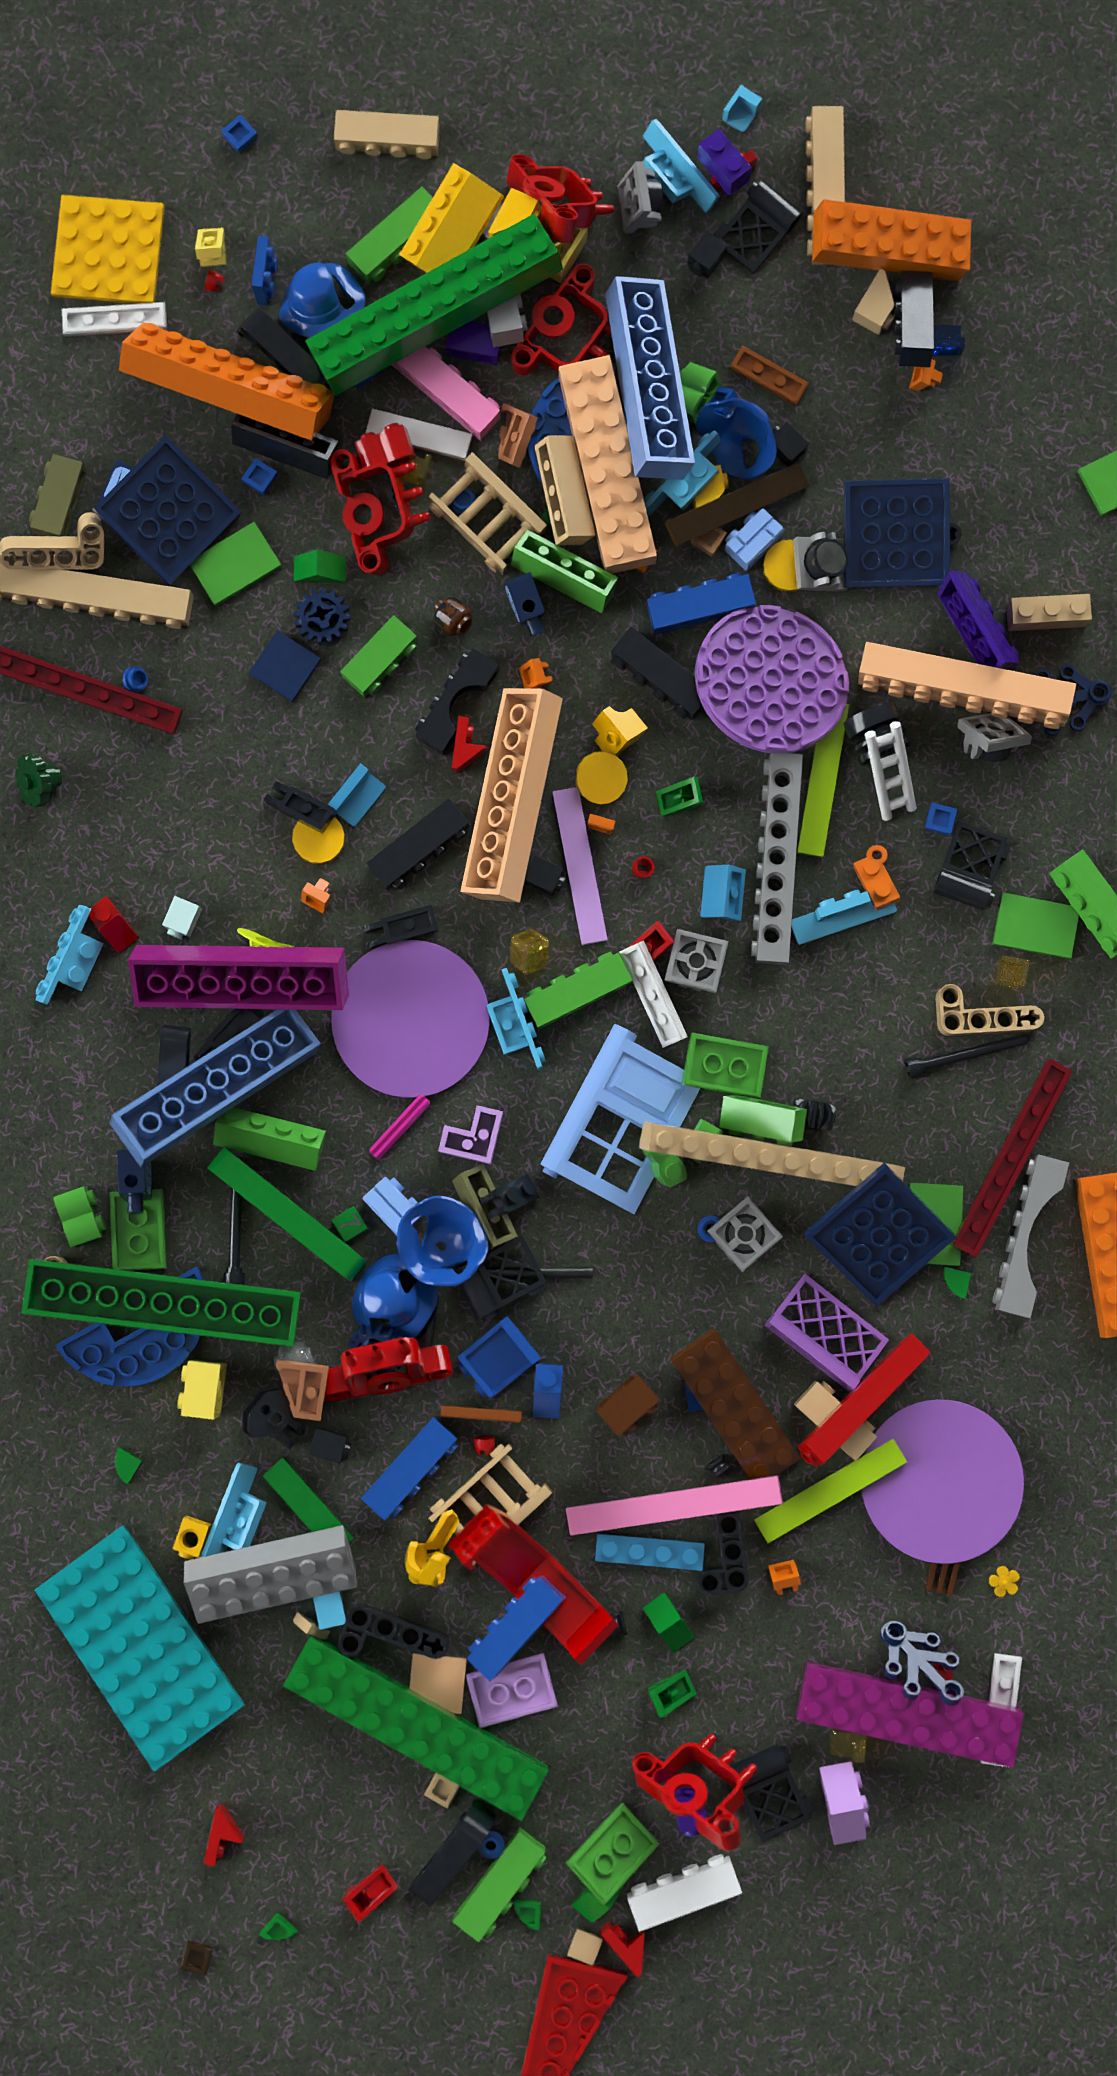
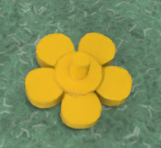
M1005 1566L998 1567L996 1570L998 1576L991 1575L989 1577V1584L995 1587L994 1593L998 1597H1003L1006 1594V1590L1011 1595L1015 1594L1018 1586L1012 1582L1019 1580V1574L1015 1570L1008 1571V1568Z

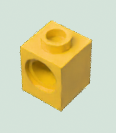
M185 1516L173 1549L179 1551L178 1555L186 1559L193 1560L194 1557H200L212 1524ZM187 1532H193L198 1536V1544L196 1546H191L186 1542L185 1536Z

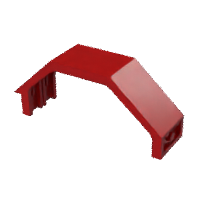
M486 1504L447 1545L457 1554L468 1569L472 1570L475 1567L472 1563L475 1561L518 1600L525 1593L522 1588L533 1576L538 1579V1577L543 1575L566 1599L543 1625L581 1665L619 1626L611 1614L542 1545L501 1510Z

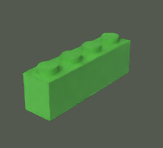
M423 187L418 189L346 253L347 263L367 284L373 280L375 282L379 281L385 275L386 268L392 263L397 265L402 261L403 257L399 254L433 199Z
M529 530L525 531L514 548L511 566L526 574L531 572L532 577L600 613L604 611L614 595L618 577Z
M1082 849L1049 874L1066 896L1071 906L1082 918L1086 927L1098 940L1102 949L1110 958H1113L1117 955V895Z
M608 952L598 957L599 962L590 967L588 963L574 969V975L568 978L561 975L550 981L551 986L543 990L541 987H537L527 992L528 997L524 999V1002L537 1029L539 1030L632 984L633 980L619 952L614 955L612 952Z
M233 1107L217 1118L213 1145L316 1171L322 1156L326 1131Z
M519 1827L505 1845L504 1850L494 1860L454 1914L453 1923L477 1942L483 1936L488 1938L497 1925L494 1922L500 1913L504 1916L512 1906L513 1901L510 1899L516 1891L521 1893L530 1880L527 1876L533 1869L537 1871L546 1859V1856H544L545 1846Z

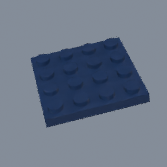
M166 435L92 509L168 585L241 513Z
M950 478L844 481V548L848 554V566L845 570V587L943 584L950 572Z
M885 1162L804 1232L805 1237L876 1307L957 1238L955 1233Z

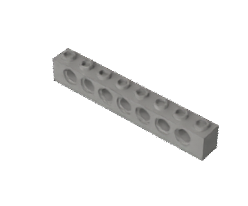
M771 753L769 760H764L763 775H768V784L762 787V801H766V811H761L760 827H764V837H759L758 852L763 853L762 863H757L756 878L761 879L760 889L756 888L754 904H759V915L754 914L753 930H757V941L752 940L751 956L756 957L755 963L787 965L789 963L803 754ZM777 776L786 777L788 785L785 787L778 786L775 783V778ZM777 801L783 802L787 810L783 813H778L774 810L773 803ZM774 827L782 828L785 832V837L781 839L773 837L771 829ZM779 853L783 857V863L780 865L773 864L769 859V855ZM768 880H779L781 889L778 891L771 890L768 887ZM776 905L779 908L780 914L776 917L769 916L766 913V906ZM768 930L774 931L778 936V941L775 943L767 942L764 938V933Z

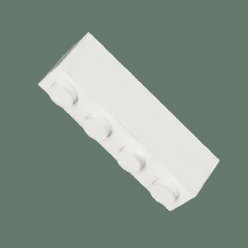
M722 1854L709 1858L706 1865L698 1867L697 1864H692L683 1868V1873L672 1876L671 1873L658 1877L656 1879L657 1883L647 1886L646 1883H641L633 1886L631 1892L627 1893V1897L639 1932L742 1894L730 1857H723Z

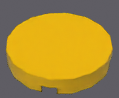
M782 540L772 545L766 553L763 562L764 575L768 583L777 590L798 591L793 540Z
M593 752L583 758L576 770V787L579 793L590 802L597 804L611 803L618 799L625 791L628 781L627 770L623 762L614 754Z
M335 817L323 834L298 821L293 829L292 841L295 850L302 859L310 863L322 864L332 861L340 854L344 847L345 834L342 825Z

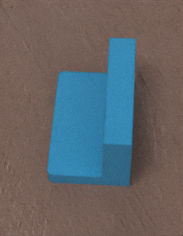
M360 763L328 805L335 808L337 814L352 826H356L386 789V786L371 775L369 769Z
M732 865L705 867L700 914L702 918H722L730 921H741L746 869Z

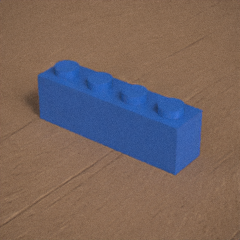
M735 573L727 576L726 580L716 582L715 579L702 582L701 586L691 588V586L687 585L677 588L674 593H655L651 595V598L647 599L646 606L655 635L724 618L739 609L756 607V601L749 574L742 576L741 573Z
M434 1416L362 1496L361 1500L384 1521L388 1516L394 1519L404 1507L401 1504L403 1499L407 1495L412 1498L422 1487L419 1481L425 1475L430 1478L440 1467L436 1462L443 1455L448 1458L458 1447L454 1443L458 1437Z
M543 1575L538 1577V1579L533 1576L522 1588L525 1593L518 1600L514 1597L504 1608L507 1611L505 1616L501 1620L498 1617L495 1618L486 1630L489 1631V1634L483 1640L479 1637L469 1647L468 1650L471 1654L466 1659L489 1681L497 1677L566 1599Z

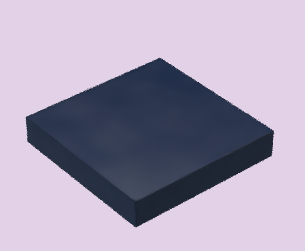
M277 630L249 671V675L293 703L320 663L321 658Z

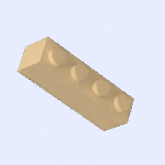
M336 110L335 148L344 154H354L355 151H362L370 156L391 153L392 156L398 158L410 154L416 155L421 159H429L431 156H438L439 117Z
M546 436L534 447L556 545H582L596 535L574 436Z

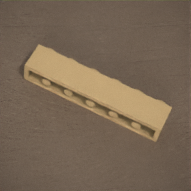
M812 106L811 116H806V133H810L811 141L806 142V157H811V166H807L806 181L811 182V190H807V206H811L812 215L807 216V231H812V240H808L807 243L808 256H812L813 222L816 208L823 199L845 202L843 106ZM812 262V264H826V263Z

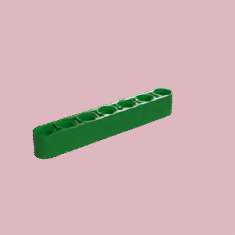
M225 1147L221 1149L207 1167L348 1281L352 1282L368 1262Z

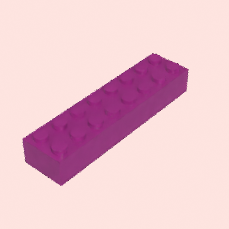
M136 945L128 958L135 1007L343 1010L349 997L344 948Z
M806 1661L796 1711L797 1720L1014 1768L1024 1715L1020 1708L964 1695L957 1705L948 1706L940 1699L939 1690L920 1686L919 1696L914 1700H909L903 1695L905 1682ZM907 1688L910 1692H916L913 1688ZM947 1693L948 1696L954 1698L952 1694Z

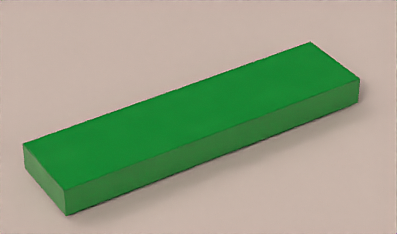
M284 1457L263 1475L266 1481L311 1532L343 1525ZM344 1526L349 1543L354 1539V1536Z

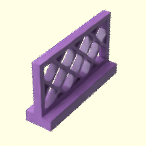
M806 1274L800 1278L764 1325L848 1392L856 1388L861 1377L889 1341L888 1338ZM805 1282L814 1289L815 1299L801 1301L799 1289ZM819 1293L825 1298L819 1299ZM796 1295V1301H795V1302H790V1301L793 1299V1297ZM830 1301L834 1304L836 1316L822 1317L820 1302ZM815 1303L817 1318L804 1320L801 1304ZM797 1305L799 1320L789 1321L781 1315L787 1306ZM840 1310L843 1311L846 1315H840ZM841 1319H853L856 1322L857 1333L843 1334ZM836 1320L839 1335L825 1336L823 1321ZM818 1322L820 1337H809L805 1332L804 1323ZM794 1324H800V1329ZM861 1326L867 1331L861 1332ZM872 1334L880 1341L874 1350L864 1351L862 1335ZM857 1336L860 1351L846 1353L844 1338ZM839 1338L841 1354L832 1355L827 1351L825 1340ZM865 1354H871L866 1360ZM860 1355L862 1367L857 1373L848 1367L847 1356ZM838 1357H842L843 1363H842L840 1360H838L837 1358H838Z

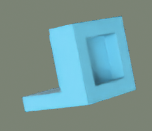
M740 85L726 105L722 120L737 130L745 132L759 112L762 98Z
M342 1591L313 1597L320 1630L345 1624L346 1617L342 1603Z

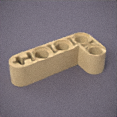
M90 512L81 515L79 518L78 536H8L0 541V561L7 569H97L104 560V531L101 519L95 513ZM88 527H96L94 531H86ZM37 550L43 551V553L40 555L32 554L34 551ZM64 550L69 551L67 555H60L59 553ZM91 550L96 551V553L93 555L85 554L86 552Z
M955 984L945 985L936 994L937 1025L939 1031L945 1036L1029 1032L1039 1028L1044 1022V1014L1037 1006L964 1009L962 990ZM944 991H951L955 995L953 1004H948L944 1001ZM1029 1012L1031 1017L1036 1018V1021L1032 1022L1031 1025L1028 1020L1017 1023L1018 1018L1029 1015ZM999 1014L1008 1016V1027H1003L998 1023ZM973 1015H978L983 1019L982 1028L978 1029L972 1025L971 1018ZM946 1017H953L956 1020L957 1027L955 1030H949L945 1026Z

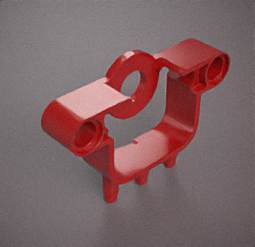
M514 154L511 156L506 179L507 185L542 202L539 221L554 241L570 243L573 240L575 229L590 227L594 215H607L614 212L613 205L596 204L597 200L603 198L602 192L590 190L589 187L592 185L591 179L580 178L576 172L562 166L538 167L526 155ZM564 195L572 201V203H565L563 205L550 203L560 201Z
M587 264L577 265L555 295L543 297L535 304L532 310L533 324L523 336L524 342L518 343L512 352V368L516 374L520 376L529 375L540 361H543L559 372V366L585 361L590 353L597 358L609 355L603 348L597 345L605 333L611 337L612 334L610 323L607 321L608 314L606 309L589 296L594 289L595 272L591 266ZM580 277H586L590 281H588L587 283H580L577 281V279ZM566 293L573 294L578 299V302L598 315L603 321L593 334L590 342L584 346L578 356L571 362H562L541 348V346H535L531 343L535 336V331L548 338H558L571 330L574 324V310L568 300L563 298ZM549 308H557L562 312L563 320L557 325H549L544 321V312ZM522 357H525L530 360L525 365H521L517 362V360Z
M344 449L337 450L331 457V467L338 492L347 498L343 509V522L346 528L353 533L351 539L360 568L369 574L381 576L386 573L389 567L385 547L409 538L413 533L414 526L423 524L431 519L429 512L412 516L408 501L423 495L424 491L422 487L405 491L401 476L416 470V463H405L394 468L378 463L363 468L359 457ZM349 458L350 463L348 467L343 469V461ZM388 472L402 517V524L395 533L375 539L369 546L365 547L362 537L374 534L382 526L385 517L384 507L381 501L372 494L358 493L351 497L348 486L355 480L363 481ZM368 505L372 510V518L368 523L361 525L355 519V512L359 506ZM377 557V565L371 569L370 562L372 558Z
M405 1337L349 1349L341 1354L342 1366L328 1369L324 1400L327 1402H338L370 1394H392L402 1391L408 1386L447 1378L453 1374L449 1347L446 1345H435L420 1348L416 1339ZM407 1364L408 1374L388 1372L376 1375L369 1380L367 1379V1373ZM386 1382H395L390 1385H381Z
M713 1734L704 1738L699 1744L686 1743L681 1745L664 1763L648 1752L639 1753L634 1757L632 1766L636 1783L652 1797L664 1804L669 1812L677 1816L687 1817L691 1815L694 1817L697 1831L725 1851L735 1850L740 1845L739 1823L733 1814L741 1807L744 1801L743 1786L757 1771L755 1764H750L738 1774L728 1766L737 1755L734 1749L725 1752L720 1758H717L708 1751L716 1741V1737ZM689 1762L701 1763L735 1788L716 1807V1812L710 1818L704 1819L697 1814L705 1806L708 1797L707 1788L703 1780L689 1773L675 1775ZM667 1781L664 1787L659 1785L661 1782ZM681 1787H690L695 1791V1797L690 1802L681 1803L674 1798L675 1792Z

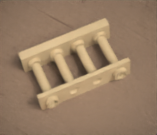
M472 452L465 459L466 473L440 499L434 493H431L429 495V508L437 517L443 516L486 558L485 563L492 571L496 572L499 570L504 574L507 570V565L503 561L513 552L525 531L529 530L541 536L546 531L547 525ZM473 480L475 482L479 480L485 486L484 492L457 517L447 506ZM497 498L504 504L502 506L503 510L478 535H475L466 524L491 499L495 500ZM516 516L522 522V528L495 554L485 542L510 517Z
M510 1443L505 1447L500 1444L489 1454L492 1459L447 1501L444 1502L441 1498L430 1508L432 1514L429 1516V1520L433 1522L437 1517H441L443 1512L449 1511L447 1508L458 1498L476 1516L483 1507L467 1490L478 1480L507 1510L506 1514L517 1524L523 1521L552 1494V1490L546 1483L541 1487L538 1484L535 1485L507 1454L513 1448ZM498 1461L527 1492L525 1495L528 1499L522 1505L518 1502L514 1503L488 1474L487 1471ZM458 1522L454 1531L456 1535L464 1528L460 1522Z

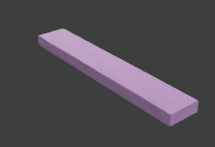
M577 787L553 791L581 945L607 941L579 791Z

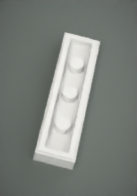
M165 302L62 309L64 336L133 332L143 322L153 323L158 328L167 330Z
M372 409L366 433L374 432L379 434L384 431L385 426L398 423L407 428L414 448L461 460L467 458L472 434Z
M641 941L620 951L619 953L662 1047L664 1048L688 1037L645 942Z
M994 1653L988 1701L1016 1707L1022 1657ZM981 1761V1763H984V1764L997 1765V1764H992V1763H988V1762H983V1761Z

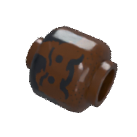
M457 598L442 599L434 607V623L448 635H463L471 627L473 622L471 618L472 612Z

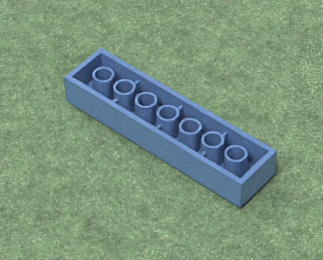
M615 276L605 297L635 477L684 479L694 466L695 459L664 280Z
M277 1009L113 1114L110 1125L140 1167H143L315 1055L321 1043L296 1009Z

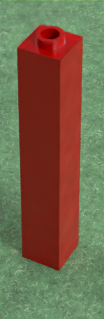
M913 1333L904 1337L797 1447L801 1451L802 1458L808 1464H814L815 1467L824 1464L931 1353Z

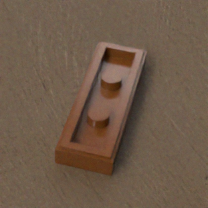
M743 345L729 367L733 372L794 406H797L809 385V382Z
M455 1405L441 1406L442 1417L520 1423L522 1420L521 1410Z

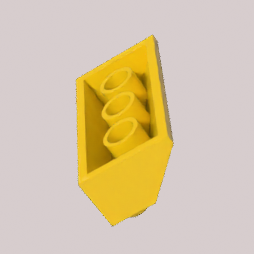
M453 163L399 255L418 269L428 273L473 248L503 200L504 195L472 173Z

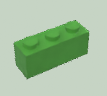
M393 615L340 671L342 678L364 698L368 694L374 695L382 686L380 681L386 675L390 677L400 667L398 662L404 656L409 658L418 647L416 645L418 642L417 636Z
M727 1095L723 1097L719 1127L729 1129L728 1133L732 1135L744 1136V1133L753 1134L752 1139L768 1141V1138L777 1139L776 1144L792 1146V1142L803 1141L807 1109L740 1095Z

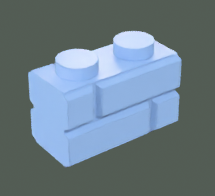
M761 509L758 513L755 511L751 512L743 521L745 526L739 532L734 529L725 539L727 542L725 551L746 572L784 533V528L765 509Z
M385 1176L362 1199L397 1235L398 1225L402 1217L418 1202L413 1197L408 1200L401 1193L405 1188L394 1177L389 1180ZM418 1216V1217H416L415 1219H413L412 1222H411L412 1226H413L422 1216Z

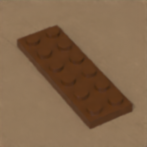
M715 1328L670 1358L750 1480L776 1476L801 1459Z

